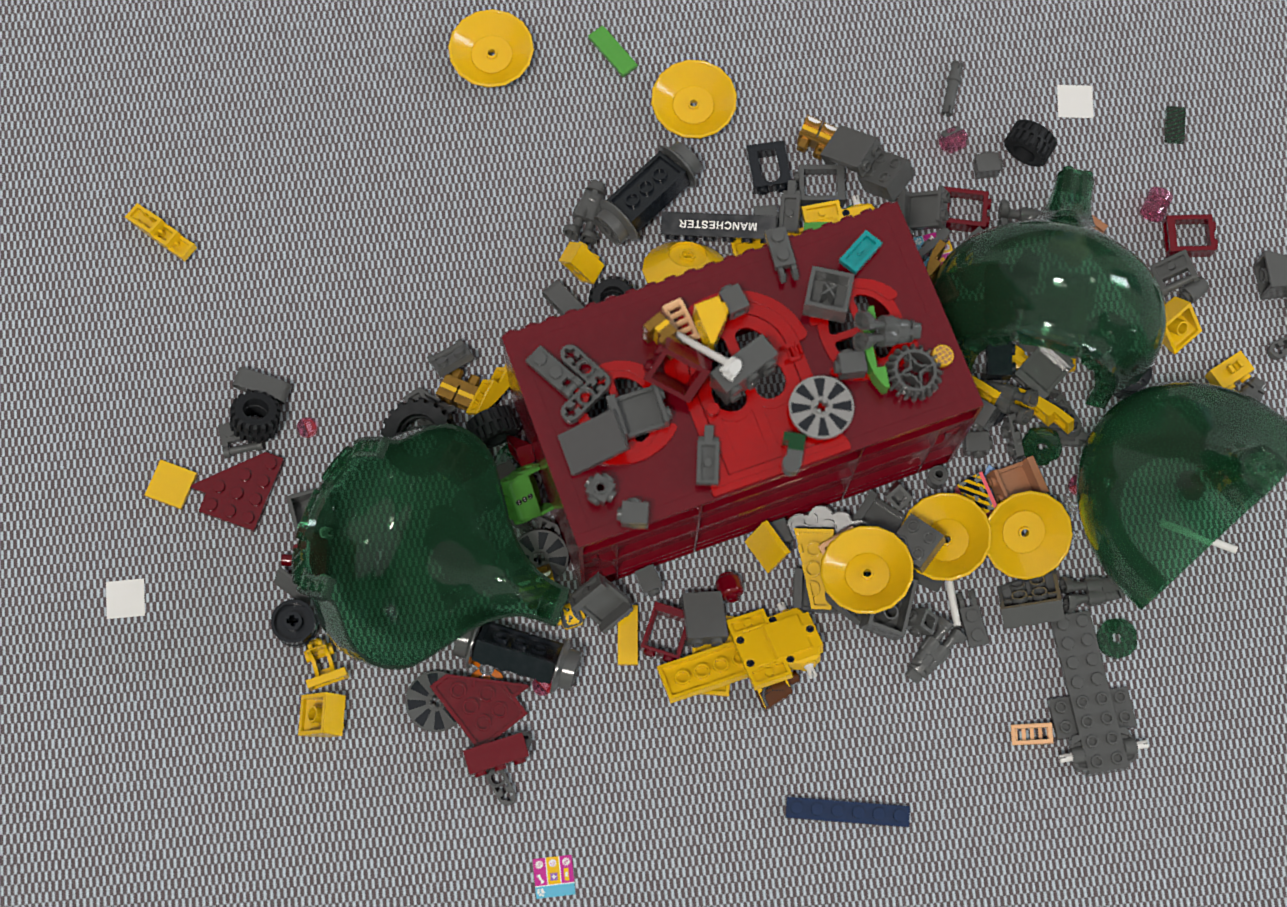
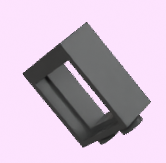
M798 166V171L794 172V180L798 183L797 191H801V207L839 200L840 206L844 207L846 200L844 166ZM804 175H835L836 195L805 196Z

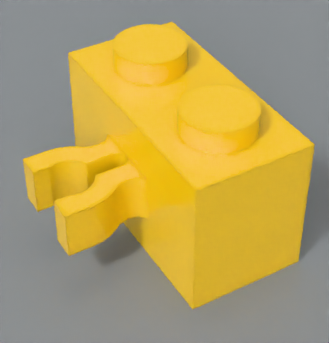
M580 241L578 243L569 242L558 260L578 280L589 284L595 283L605 266L599 260L600 257L592 253L588 246Z
M1239 351L1211 369L1205 375V378L1218 395L1224 391L1227 394L1236 387L1235 384L1239 381L1244 383L1252 377L1250 374L1255 368L1242 351Z

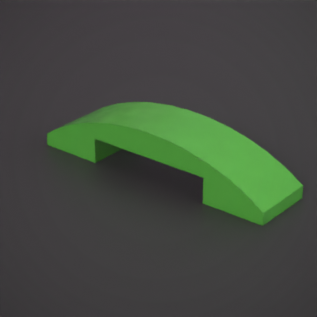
M869 306L867 312L876 319L874 306ZM860 330V332L874 333L875 330ZM872 345L871 348L864 351L868 370L867 374L881 394H886L890 387L886 366L877 367Z

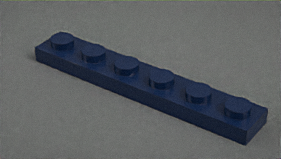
M786 797L785 818L908 828L910 806Z

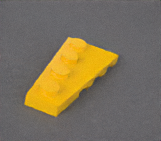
M794 528L811 609L832 610V606L825 599L826 590L820 577L823 555L818 545L835 535V530Z

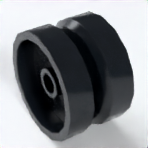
M290 599L284 601L275 608L271 615L270 624L273 633L288 647H304L309 644V641L315 639L318 633L319 622L317 615L307 603L301 600Z

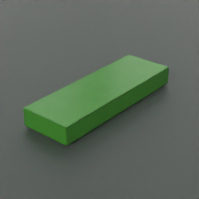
M603 25L588 35V39L622 78L637 68V63Z

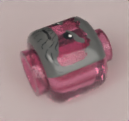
M953 126L941 132L938 138L939 145L943 151L954 153L965 148L968 135L964 129L961 130L960 127Z

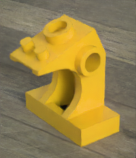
M316 638L309 641V644L306 645V651H304L307 663H312L315 673L314 678L305 680L310 691L349 678L345 667L336 670L332 654H335L332 643H327L326 639ZM327 656L330 667L319 671L316 660Z

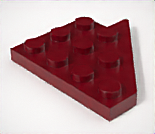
M264 452L192 484V490L205 494L199 512L255 532L284 464V458Z
M445 674L429 686L475 747L492 742L528 714L516 699L519 694L529 688L528 684Z

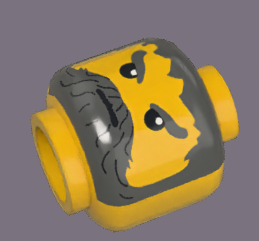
M570 602L560 605L557 608L558 614L555 615L558 626L562 625L565 630L581 626L583 619L586 618L581 610L576 613L571 609Z

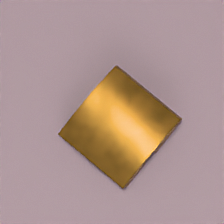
M941 239L933 249L926 266L931 281L937 275L941 265L939 260L946 247V243Z

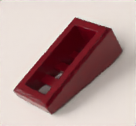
M511 435L506 436L510 454L519 465L524 466L535 462L533 448L530 443Z

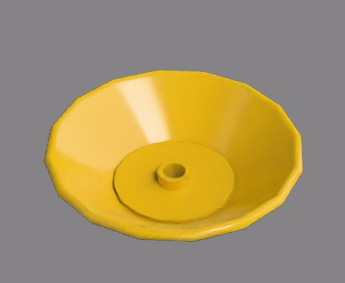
M490 9L477 11L462 19L452 31L448 50L450 62L459 76L471 84L490 88L504 86L518 79L529 67L534 47L532 35L523 21L509 12Z
M685 60L672 64L659 75L652 88L651 105L656 119L668 131L683 138L701 139L718 133L729 124L736 110L737 93L731 78L720 67L707 61ZM691 103H696L697 105H696V106H691L690 104H691Z
M667 242L649 252L644 258L642 272L647 283H658L664 281L668 276H679L689 269L695 268L697 270L703 268L709 262L717 263L723 261L724 257L713 248L698 242Z
M1031 490L1012 494L998 503L988 517L992 536L991 548L987 556L994 567L1008 577L1028 580L1044 576L1057 568L1069 552L1073 537L1071 518L1062 503L1049 494ZM1027 529L1026 534L1022 535V530Z
M937 493L922 498L908 511L903 523L912 513L943 534L945 538H950V542L942 546L922 575L932 580L953 581L970 575L983 564L991 548L992 529L986 513L974 500L958 493Z
M858 526L842 532L829 543L821 559L820 577L826 593L840 607L858 614H876L892 608L906 596L913 581L914 562L907 545L894 533L878 526ZM870 572L871 575L866 577L864 576V573Z

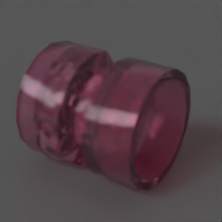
M1151 187L1146 201L1142 205L1140 214L1149 221L1162 222L1167 213V208H1169L1173 200L1172 193L1162 187Z

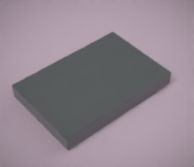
M610 409L558 435L573 476L630 449L615 409Z

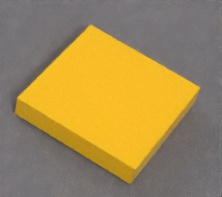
M160 459L144 495L150 499L182 510L191 491V485L194 484L198 474Z
M767 520L745 540L746 545L767 573L773 571L790 553V550Z

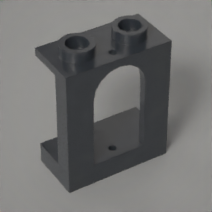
M784 140L746 145L745 154L746 160L749 162L752 178V193L766 195L769 192L783 193V190H787L788 180H791ZM777 156L780 176L776 181L768 182L761 175L758 158Z

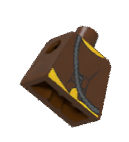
M796 671L792 672L793 678L755 690L764 712L792 695L791 685L800 682Z

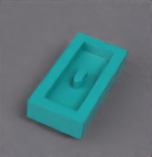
M865 230L839 259V263L856 275L878 251L883 242Z

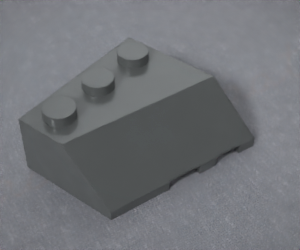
M1056 568L1038 578L1028 580L1017 579L998 586L1004 629L1065 620Z

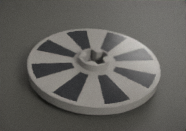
M814 376L805 379L793 390L789 400V414L793 424L801 433L814 439H830L841 434L849 426L854 414V402L851 393L840 381L828 376ZM819 403H821L822 406H827L824 412H821L820 409H816Z

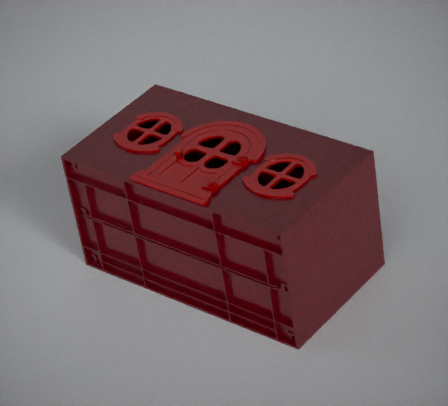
M886 202L880 205L879 208L873 210L870 208L865 209L859 215L853 217L848 215L835 223L827 222L815 230L810 228L804 230L800 235H789L799 280L794 281L790 268L784 269L786 283L780 282L766 243L762 248L756 250L751 248L744 251L741 255H730L717 263L709 262L703 268L697 270L692 268L685 271L682 275H671L658 283L650 282L644 288L638 290L635 288L630 289L617 297L616 295L609 296L600 303L591 302L585 305V308L579 310L571 309L566 311L564 315L558 317L550 316L544 322L538 324L535 322L529 323L523 329L517 331L512 329L501 336L512 400L527 442L532 445L535 464L540 466L538 472L542 477V483L548 500L554 507L552 511L563 541L567 546L568 555L580 587L597 572L610 582L635 574V571L651 564L655 567L754 532L766 520L769 523L782 518L788 520L794 514L810 512L815 506H827L929 470L934 466L951 462L982 410L984 403L898 202ZM865 230L883 243L859 272L854 275L848 305L853 320L858 312L854 297L862 295L866 297L869 306H874L876 319L882 315H892L921 324L920 339L910 343L887 347L889 354L884 358H879L874 349L877 367H884L885 363L889 361L888 357L894 354L897 348L901 350L903 345L909 348L911 344H915L916 349L923 345V351L926 352L928 349H931V353L937 346L946 345L953 351L954 358L947 367L938 368L943 371V374L939 376L942 382L937 385L938 390L936 392L932 391L933 395L931 397L925 396L923 401H920L917 397V400L912 402L910 396L904 401L903 394L896 397V389L893 391L888 389L886 394H881L867 373L864 378L839 380L838 373L835 374L833 370V361L836 360L838 353H840L836 349L835 344L854 337L856 333L860 332V329L855 326L847 331L832 335L829 332V320L802 315L812 266L851 273L839 263V259ZM738 283L750 304L749 312L731 321L727 317L718 343L725 342L732 357L740 351L735 337L753 331L760 335L763 334L778 352L777 366L782 370L786 381V386L782 393L775 398L766 399L761 397L755 388L752 390L747 389L744 391L747 397L745 406L738 411H726L719 408V405L714 401L711 393L710 376L706 378L690 403L663 390L665 394V399H663L664 406H669L672 419H669V427L651 432L642 442H637L635 438L627 440L629 450L573 476L558 435L592 418H589L586 413L574 424L564 422L561 408L568 399L527 365L525 360L539 346H542L573 373L563 364L560 356L561 349L565 345L570 344L576 346L608 374L611 381L610 395L619 396L614 384V380L617 378L632 380L642 388L650 387L652 383L644 380L645 370H643V367L648 358L652 359L654 357V350L657 344L654 340L647 343L642 338L643 325L657 313H662V306L678 298L682 299L692 319L695 304L717 297L721 288L728 284L733 286ZM677 309V310L671 312L670 314H673V313L679 311V309ZM683 315L674 319V322L683 319ZM686 323V324H684V325L678 327L677 329H678V330H681V329L687 327L688 324ZM689 331L684 335L689 336L692 334V332ZM686 345V347L703 355V353L699 352L698 350L690 347L689 345ZM567 352L566 359L571 357L575 364H577L578 361L574 358V352L571 354ZM667 356L657 368V371L686 385L696 370L675 358L670 360ZM904 360L898 363V374L905 370ZM584 364L580 367L579 371L582 374H588L592 368L590 365ZM910 370L909 372L912 375L914 374V376L918 374L915 371L913 372V370ZM928 372L922 376L923 386L927 385L928 383ZM814 376H828L840 381L849 390L854 402V414L849 426L841 434L830 439H814L806 436L802 464L798 474L795 476L785 475L781 470V464L787 452V446L782 445L784 431L803 434L795 427L789 414V400L793 390L802 381ZM598 379L597 386L600 384H605V380L600 381ZM567 380L563 385L567 387L570 382ZM582 394L580 396L581 402L588 403L591 394ZM819 403L816 409H820L821 412H824L827 406H822V404ZM568 409V410H567V417H568L569 415H572V416L574 417V416H575V412H574L575 409L572 410V411H570V410ZM705 425H714L713 437H718V441H720L718 486L696 485L697 442L699 436L704 437ZM596 473L609 475L614 479L613 483L616 484L615 491H617V494L612 502L609 503L607 501L605 506L601 504L596 506L587 500L588 496L585 494L587 488L584 485L589 477H595ZM599 484L596 489L603 491L605 486ZM629 498H637L641 502H649L648 529L621 526V521L617 520L618 507H622V501H628Z

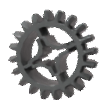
M911 344L909 348L903 345L901 350L897 348L894 354L888 357L889 361L885 363V366L887 368L889 384L892 383L889 389L890 391L897 390L896 397L903 394L904 401L909 396L912 402H915L917 397L920 401H923L925 396L931 397L933 395L932 391L936 392L938 390L937 385L942 382L939 376L943 374V371L938 369L941 363L934 362L937 355L932 357L929 355L931 349L924 352L923 345H920L918 349H916L915 344ZM904 360L905 370L898 374V363ZM910 370H913V372L915 371L918 374L914 376V374L912 375L909 372ZM928 372V383L927 385L923 386L922 376Z

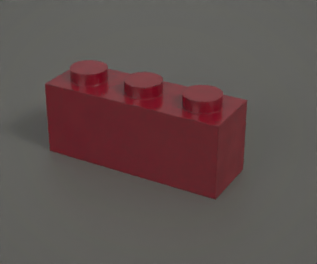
M522 732L463 750L470 776L474 775L475 778L487 775L486 771L494 769L495 772L506 769V765L513 762L515 766L527 762L526 758H529Z

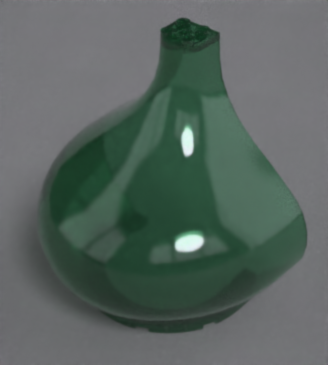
M1065 166L1056 175L1049 200L1038 215L1032 219L999 225L968 238L948 255L939 267L932 284L969 371H971L978 354L986 350L987 345H1007L1009 341H1019V344L1051 349L1070 357L1075 355L1081 359V363L1090 371H1094L1095 383L1086 397L1085 404L1105 409L1114 393L1138 382L1153 366L1165 339L1167 325L1166 305L1162 290L1147 265L1124 245L1102 233L1096 227L1092 216L1093 173L1088 170L1082 171L1071 166Z
M1173 382L1147 387L1132 393L1110 408L1095 424L1086 439L1078 464L1076 495L1079 517L1085 537L1100 566L1117 588L1139 610L1143 609L1287 474V419L1264 403L1236 390L1201 382Z
M447 423L412 427L390 438L384 436L361 437L353 442L352 447L346 446L328 466L321 477L324 480L319 490L314 489L301 518L296 538L299 539L298 546L293 548L291 574L293 583L297 585L296 590L312 599L321 627L335 646L354 660L370 666L401 670L414 667L469 631L487 622L507 617H523L546 626H557L561 619L563 606L568 600L570 589L541 573L525 555L517 541L509 518L494 458L488 447L474 433L464 427Z

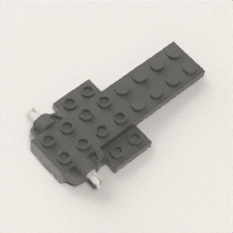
M1090 610L1065 614V620L1050 622L1068 693L1067 697L1049 699L1047 701L1056 741L1068 739L1069 753L1058 755L1059 762L1071 761L1074 770L1085 773L1086 777L1127 770L1129 764L1136 760L1138 750L1149 748L1147 740L1136 742L1135 738L1129 733L1128 728L1136 727L1137 722L1128 687L1109 689Z

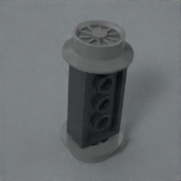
M677 141L670 148L663 145L659 146L657 149L658 153L607 200L602 199L599 202L601 211L594 217V221L599 230L612 243L620 246L627 239L634 242L637 241L638 232L686 187L694 188L696 186L695 176L702 170V166L696 155L686 145Z
M483 613L477 620L464 617L456 637L453 655L464 658L466 668L468 669L473 661H476L482 665L496 667L501 671H509L521 677L535 679L540 683L550 684L552 681L550 694H553L558 688L571 691L579 669L582 652L571 649L569 639H566L563 644L488 620L486 621V614Z

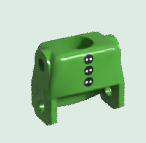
M530 463L521 466L502 478L497 485L507 516L510 520H513L515 525L525 523L554 509L552 503H541L539 488L533 475L534 472L540 470L539 464Z

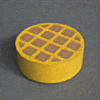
M946 345L937 346L931 353V357L937 355L934 362H940L941 368L947 367L954 358L953 351Z

